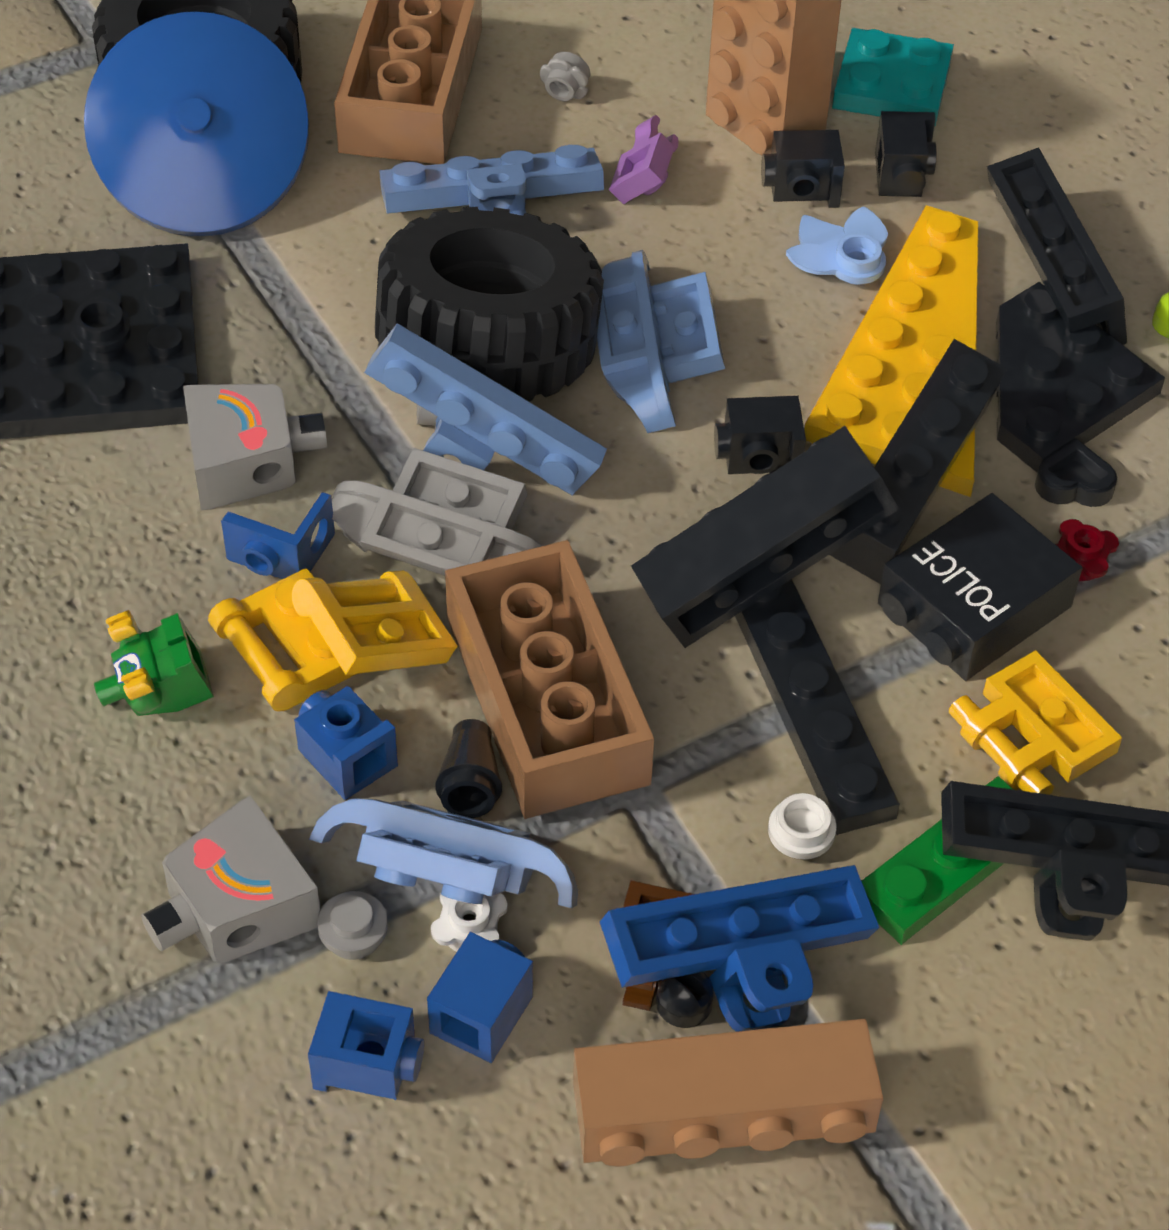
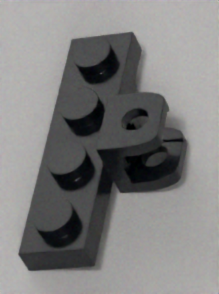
M950 781L941 792L943 855L1041 868L1033 876L1034 902L1037 921L1042 931L1047 935L1090 941L1101 932L1104 919L1114 920L1124 911L1128 893L1127 880L1169 886V812ZM1059 902L1067 914L1080 915V919L1072 921L1065 918L1060 912Z

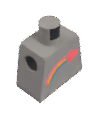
M276 384L183 386L201 511L290 488L296 482L292 453L327 448L322 412L287 417L282 388Z
M250 795L239 801L165 857L162 864L171 899L141 915L150 938L161 952L195 934L213 961L226 963L317 928L320 904L317 886Z

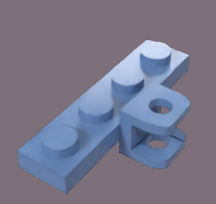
M565 145L557 148L555 152L538 154L515 150L503 154L501 158L482 160L471 156H459L450 159L444 164L425 166L418 162H403L395 165L392 169L379 170L381 192L387 214L469 205V207H478L479 210L493 211L494 207L510 209V213L523 216L526 213L525 199L604 190V171L595 149L585 148L580 145Z
M398 323L374 352L364 372L384 384L391 391L401 394L438 416L436 419V430L426 442L423 451L444 457L443 455L446 454L453 455L461 463L484 470L490 464L493 454L496 452L513 460L543 478L547 483L562 489L570 495H573L601 466L607 448Z

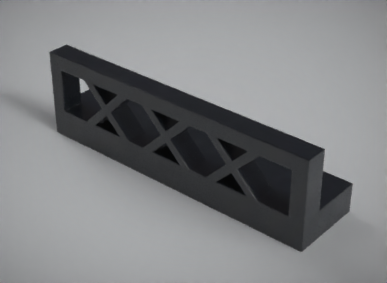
M1035 148L987 166L989 183L1069 332L1073 333L1098 324L1102 330L1122 345L1127 344L1124 298L1040 148Z

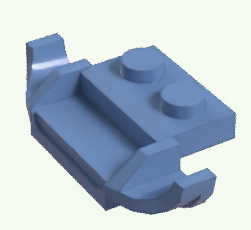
M644 250L632 252L631 257L608 263L602 269L604 284L597 342L601 368L608 385L619 399L631 406L643 423L647 433L676 426L668 392H670L669 383L725 369L711 288L706 272L651 286L648 271L650 270L649 261Z
M350 799L332 806L320 817L309 838L311 841L325 843L331 841L335 831L346 823L367 826L366 832L362 835L356 861L376 866L374 877L379 880L414 887L418 877L443 884L441 895L466 903L482 904L484 895L494 896L504 891L514 894L525 892L533 870H537L548 875L555 883L559 894L558 905L568 908L577 906L578 887L574 873L554 849L536 840L529 839L530 833L403 800L389 803L378 799Z

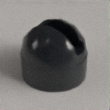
M705 972L660 980L656 995V1007L660 1016L667 1023L680 1028H690L704 1022L711 1013L714 993L709 977ZM683 984L687 985L689 988H691L693 991L699 994L701 998L697 1001V999L691 993V991L688 990Z

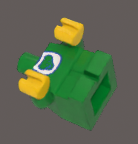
M129 610L106 619V624L109 625L108 632L114 642H120V647L111 653L116 674L94 682L96 694L104 707L125 698L137 716L178 712L214 697L200 647L178 613L162 619V625L149 632H142Z

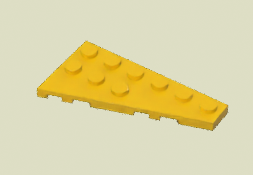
M928 205L925 206L808 417L804 427L806 441L814 443L821 438L828 437L845 425L869 461L876 465L952 341L956 339L976 351L978 221ZM975 429L939 486L971 497L974 484Z

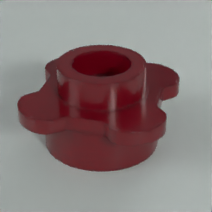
M1076 519L1063 521L1059 528L1061 537L1055 545L1083 567L1079 581H1090L1106 575L1109 568L1106 560L1110 553L1117 551L1119 546L1118 537L1111 531H1100L1098 528L1083 524Z

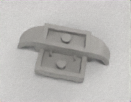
M412 448L393 491L357 480L343 481L337 485L332 497V519L342 529L344 535L366 553L370 550L444 576L445 570L543 546L530 537L512 530L528 495L525 483L416 448Z

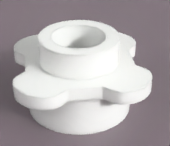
M440 893V902L443 908L440 918L431 925V935L438 944L448 945L457 952L469 932H473L490 941L499 940V933L497 932L498 919L507 912V900L502 893L494 896L484 895L482 904L457 901L447 898ZM466 914H473L476 919L466 921L463 917Z

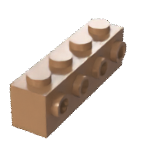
M866 1019L574 1048L573 1087L583 1163L602 1161L606 1165L620 1167L635 1164L647 1156L677 1154L682 1158L696 1159L709 1156L718 1149L751 1146L759 1151H772L783 1148L792 1141L824 1138L832 1143L851 1142L861 1138L866 1133H874L876 1131L883 1102L882 1089Z

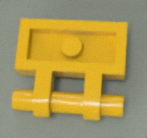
M1036 650L986 678L983 695L991 702L989 705L980 709L967 695H964L953 702L948 710L949 714L962 727L960 735L973 749H983L1000 767L998 775L1014 790L1021 789L1026 792L1050 795L1054 785L1040 772L1041 770L1051 765L1069 783L1117 754L1122 741V737ZM1013 725L1029 744L1018 749L1002 730Z

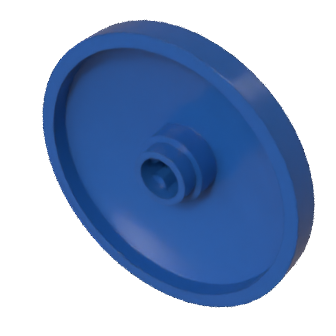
M181 12L153 19L137 27L117 42L98 66L87 93L84 111V130L88 152L101 181L109 193L129 213L141 221L169 233L183 236H213L229 233L254 223L270 212L287 195L295 183L306 157L309 140V118L305 94L294 68L280 49L265 35L239 20L224 15L207 12Z

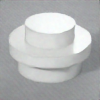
M799 793L787 797L774 808L769 818L768 834L772 844L781 853L796 859H812L821 856L832 846L836 834V821L824 801L811 794Z

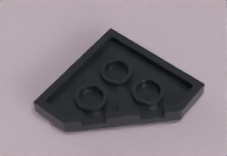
M1037 282L999 306L996 320V339H998L997 363L1006 367L1007 370L996 390V397H998L997 441L1038 473L1039 465L1046 458L1074 439H1078L1083 444H1086L1161 394L1165 377L1096 324L1070 333L1045 285L1041 282Z

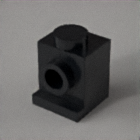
M881 111L875 148L879 196L922 197L923 189L926 185L925 175H934L936 168V142H932L936 121L935 112Z
M839 130L773 131L771 154H762L761 160L762 186L772 188L773 202L828 201L829 208L840 207L845 164Z
M799 395L727 398L725 423H715L714 426L716 459H726L728 474L771 473L805 451L806 437Z

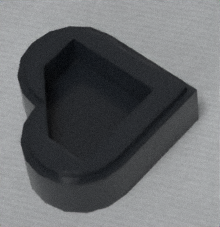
M1074 439L1039 465L1035 489L1041 498L1050 503L1068 504L1076 501L1084 506L1099 507L1107 504L1112 499L1118 477L1110 464L1078 439Z

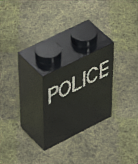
M990 493L885 563L877 604L882 607L886 616L894 624L903 626L923 643L937 662L949 666L964 681H967L1071 608L1083 567L994 493Z

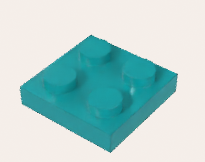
M852 27L834 91L832 109L880 117L881 111L935 112L936 126L954 44L938 42L930 38H913L889 34L876 29L865 30Z

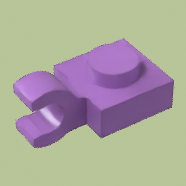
M657 115L636 127L633 148L620 156L609 191L622 204L641 194L650 195L656 192L668 177L667 169L673 152L678 148L679 141L675 134L666 138L661 132L658 133L660 118Z

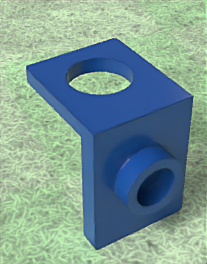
M324 492L320 494L295 534L232 512H227L221 520L227 559L246 566L256 574L263 576L271 575L280 579H284L304 568L311 572L335 535L331 495ZM319 523L317 536L310 547L313 532Z

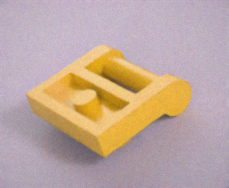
M307 568L240 601L236 598L222 600L211 609L208 615V622L216 634L222 639L230 640L263 684L262 694L272 709L277 712L288 710L306 701L314 693L327 690L356 675H345L310 617L304 618L295 612L291 598L294 584L300 579L314 578ZM264 623L299 670L295 672L284 670L253 628Z
M407 571L385 572L380 576V579L326 583L318 577L298 580L293 586L291 598L295 612L301 617H310L345 675L444 664L448 662L458 647L413 577Z

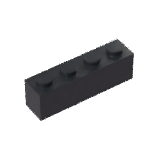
M956 339L952 341L874 466L899 510L829 554L830 556L881 584L884 564L896 557L901 551L989 406L1007 370L1006 367Z
M844 425L828 437L814 442L808 450L776 471L762 476L753 486L721 507L712 509L700 521L671 540L657 545L648 555L632 564L631 567L662 620L683 647L686 648L896 512L899 508L881 476Z

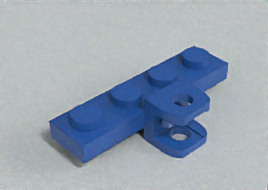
M855 865L608 910L600 920V925L622 988L716 969L709 978L722 1014L736 1032L780 1026L789 1018L791 1006L802 1005L812 996L813 980L804 951L868 939L879 929ZM783 974H784V975L786 976V978H787V988H786L785 983H784V980H783V978H782V975H783ZM744 993L752 1006L760 1012L752 1011L746 1006L743 1000Z

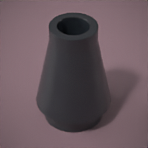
M466 719L454 726L452 740L435 783V790L441 799L443 807L450 813L469 818L481 817L490 812L502 793V783L491 742L492 731L483 721Z

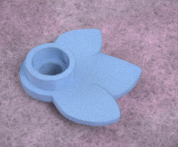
M861 207L854 211L845 222L844 227L809 215H803L799 226L800 244L787 249L786 256L796 267L808 273L835 275L839 279L855 285L867 284L879 279L885 271L886 256L882 248L887 241L888 232L882 221L866 207Z

